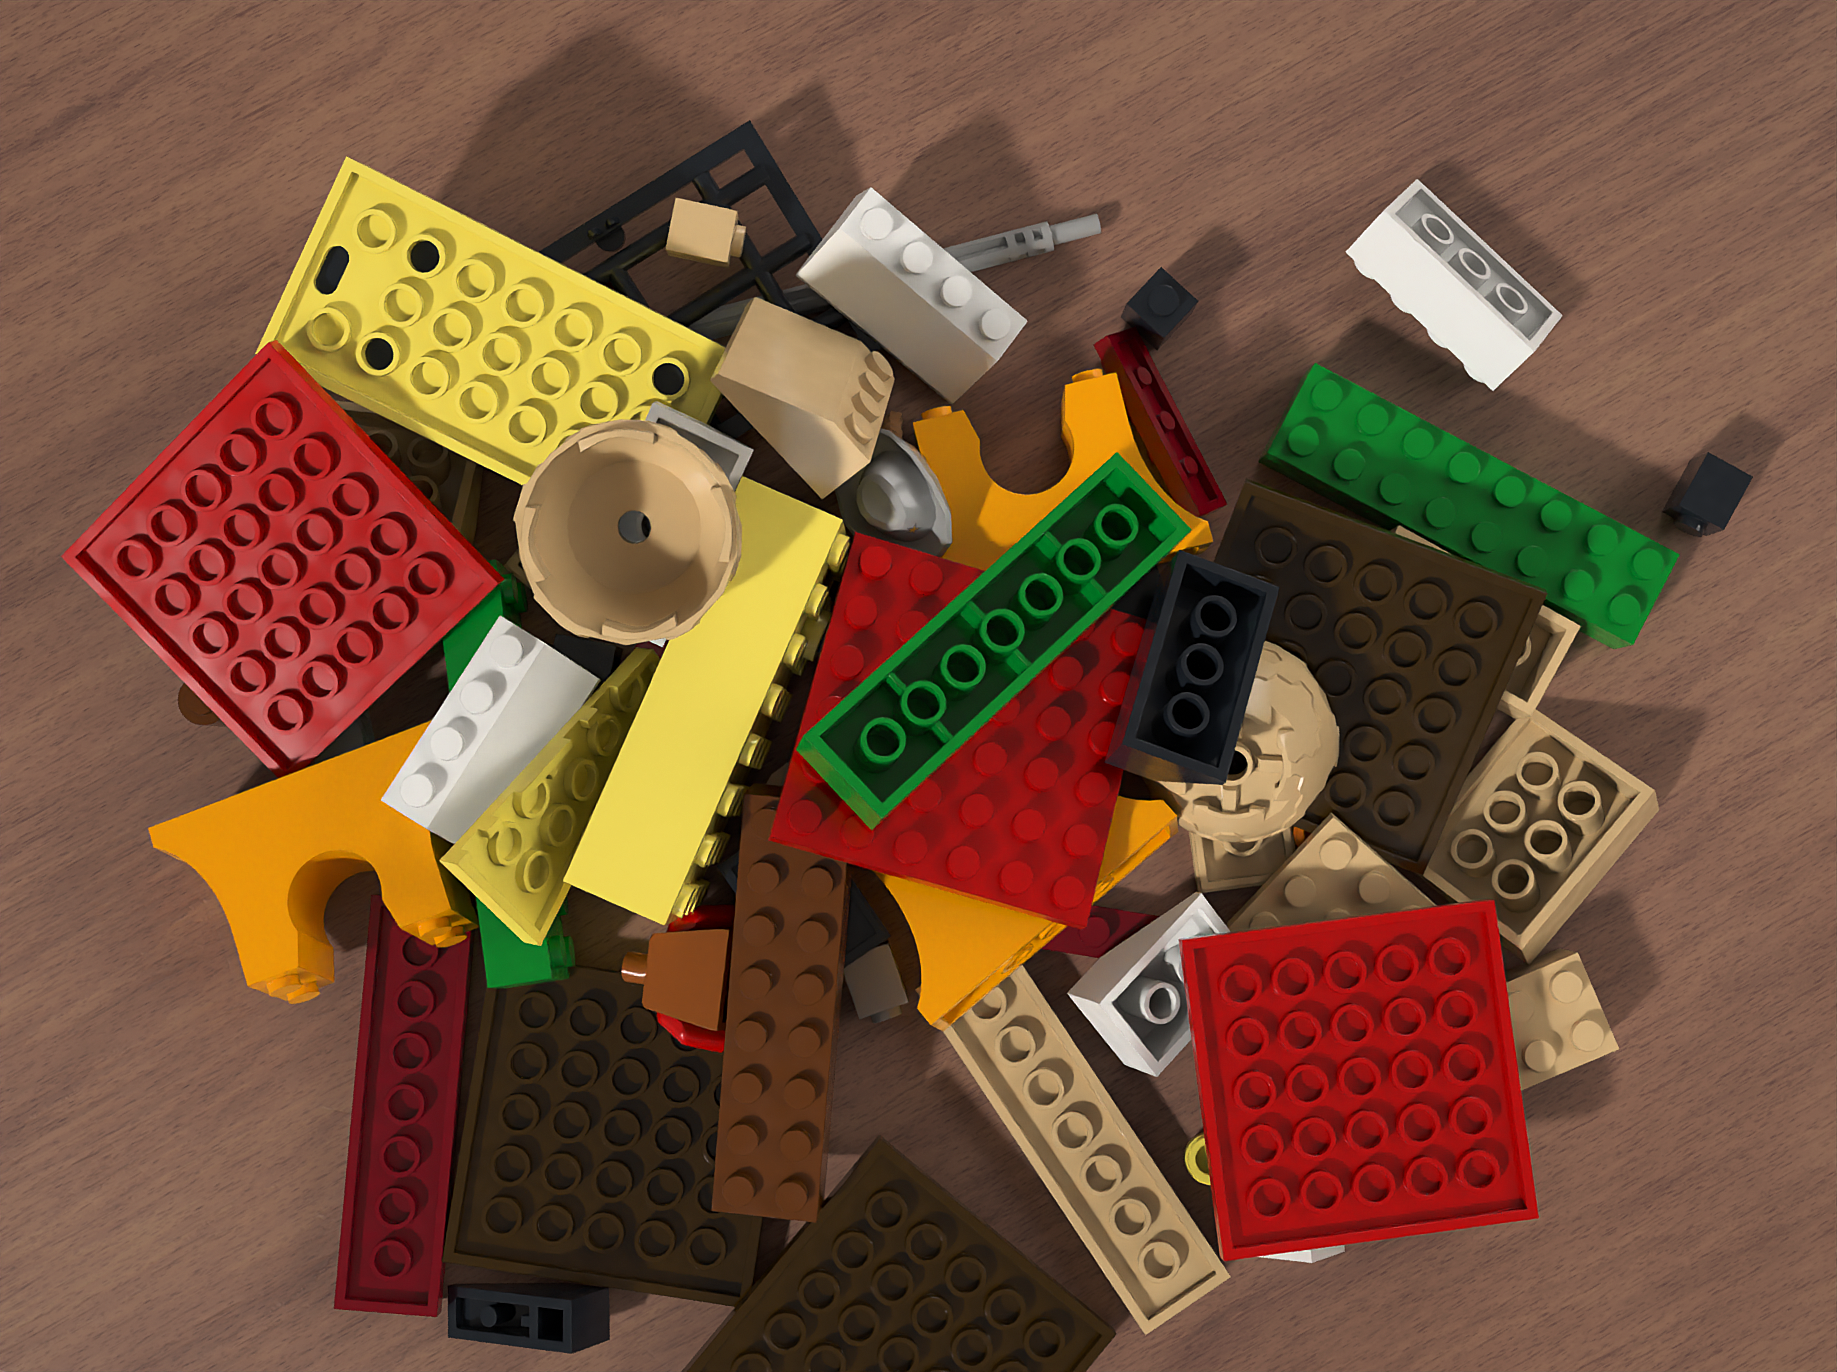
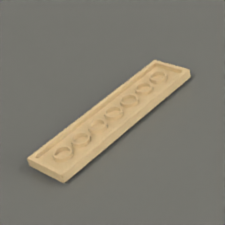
M1023 965L944 1031V1034L1145 1335L1231 1277ZM921 984L915 988L919 996L921 993Z

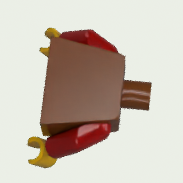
M735 904L697 906L693 913L690 912L688 916L684 914L683 918L669 923L665 933H653L649 940L648 953L629 951L623 959L621 971L623 980L629 983L644 984L643 1007L657 1012L658 1023L685 1046L719 1053L724 1051Z

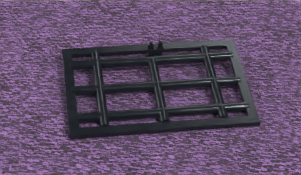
M749 120L539 251V253L561 264L594 243L605 252H616L623 247L626 240L625 231L621 226L690 183H693L702 198L699 203L732 209V205L765 185L796 236L761 257L746 232L741 257H738L744 268L666 316L689 327L753 286L757 287L765 301L796 314L772 274L806 253L810 256L823 239ZM744 150L754 168L719 188L710 171ZM671 219L583 273V275L602 285L611 282L616 292L650 308L629 275L628 270L666 247ZM833 306L811 319L833 330L849 321L858 336L857 340L861 341L871 353L882 348ZM740 412L722 423L715 413L709 426L733 439L754 428Z

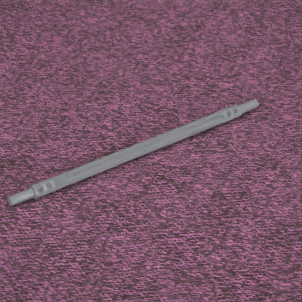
M1097 214L1050 226L1045 221L943 249L967 270L974 272L1054 251V245L1100 234L1101 225ZM806 284L782 290L796 314L800 316L828 310L832 307ZM753 298L723 305L688 328L711 340L732 335L747 303Z

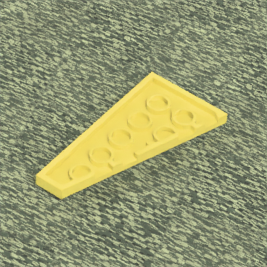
M636 647L439 860L524 943L541 946L571 887V884L564 882L563 879L661 660L653 649Z

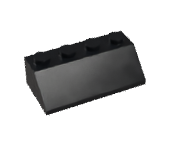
M1182 550L1176 553L1160 574L1104 763L1154 781L1223 785L1226 783L1278 595V586Z

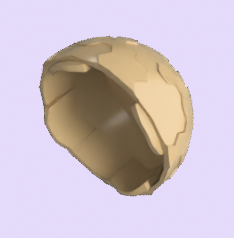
M625 419L588 425L567 437L561 446L550 453L545 461L537 466L529 481L523 484L513 521L516 523L520 561L534 593V599L560 626L579 637H593L623 645L664 638L667 640L675 639L692 630L700 623L701 618L722 596L729 581H732L736 574L742 547V524L736 507L737 496L720 465L716 464L702 449H699L695 444L678 435V431L668 426L645 420ZM639 511L648 517L651 523V532L645 540L632 542L622 535L619 523L625 513Z
M1265 641L1235 747L1236 751L1245 756L1247 767L1239 774H1228L1226 783L1223 785L1163 782L1141 777L1146 784L1150 794L1149 797L1152 800H1164L1177 815L1178 825L1185 830L1216 841L1249 842L1264 839L1280 833L1295 824L1304 816L1307 808L1324 789L1333 766L1337 767L1340 739L1339 726L1336 725L1335 715L1332 714L1326 694L1308 670L1307 664L1278 645Z

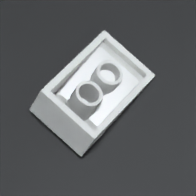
M1195 892L1101 956L1067 994L1124 1065L1158 1077L1191 1040L1178 939L1228 933L1230 930L1202 893Z

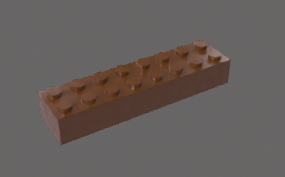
M754 783L744 793L712 1211L817 1223L825 1198L853 864L769 841L768 838L783 786Z

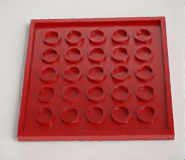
M278 340L268 342L61 556L277 778L307 768L504 580L491 564Z
M855 532L768 840L1080 930L1086 928L1124 771L1121 768L1104 762L1147 619L1109 609L880 824L871 830L800 755L796 748L803 735L985 571Z
M1494 899L1178 939L1219 1253L1223 1261L1539 1218Z

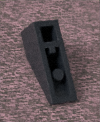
M472 1283L448 1285V1338L573 1354L610 1340L609 1287L574 1283Z

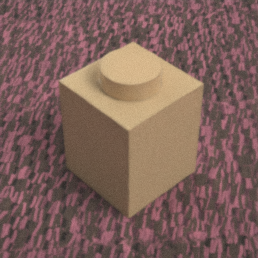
M675 198L666 251L668 256L729 268L731 256L741 257L746 226L738 225L739 216L736 210Z

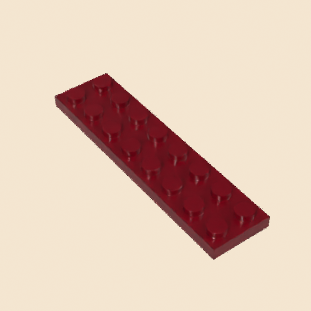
M382 894L371 895L334 1309L438 1317L442 1310L446 1262H442L451 1208L475 929L466 932L467 938L455 945L442 948L436 947V944L430 945L398 926L383 902Z

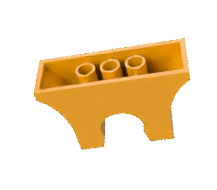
M1102 369L1087 370L1072 376L1073 383L1065 385L1061 401V439L1068 451L1069 470L1059 483L1037 494L1024 495L1007 491L990 478L982 464L980 439L964 410L952 413L951 406L937 407L921 413L922 420L913 422L917 450L926 458L929 467L937 476L951 509L952 544L941 558L986 571L1116 452L1192 529L1157 565L1170 562L1179 550L1192 555L1202 554L1213 543V538L1208 521L1194 516L1175 503L1163 491L1146 467L1132 435L1116 372L1103 375Z
M431 721L148 828L154 848L189 864L201 875L215 893L229 921L248 987L269 994L271 997H277L285 1001L288 1000L289 1004H297L317 997L320 994L319 988L335 983L334 948L325 933L324 912L327 902L336 887L345 879L360 872H377L381 883L382 900L398 926L430 945L436 944L438 948L455 945L467 938L466 932L480 927L475 909L471 903L468 888L439 861L454 844L381 801Z
M1117 796L1092 905L1179 832L1177 815L1164 800H1135ZM874 871L897 901L915 938L920 958L922 982L917 1009L931 1026L943 1032L1067 927L1063 924Z

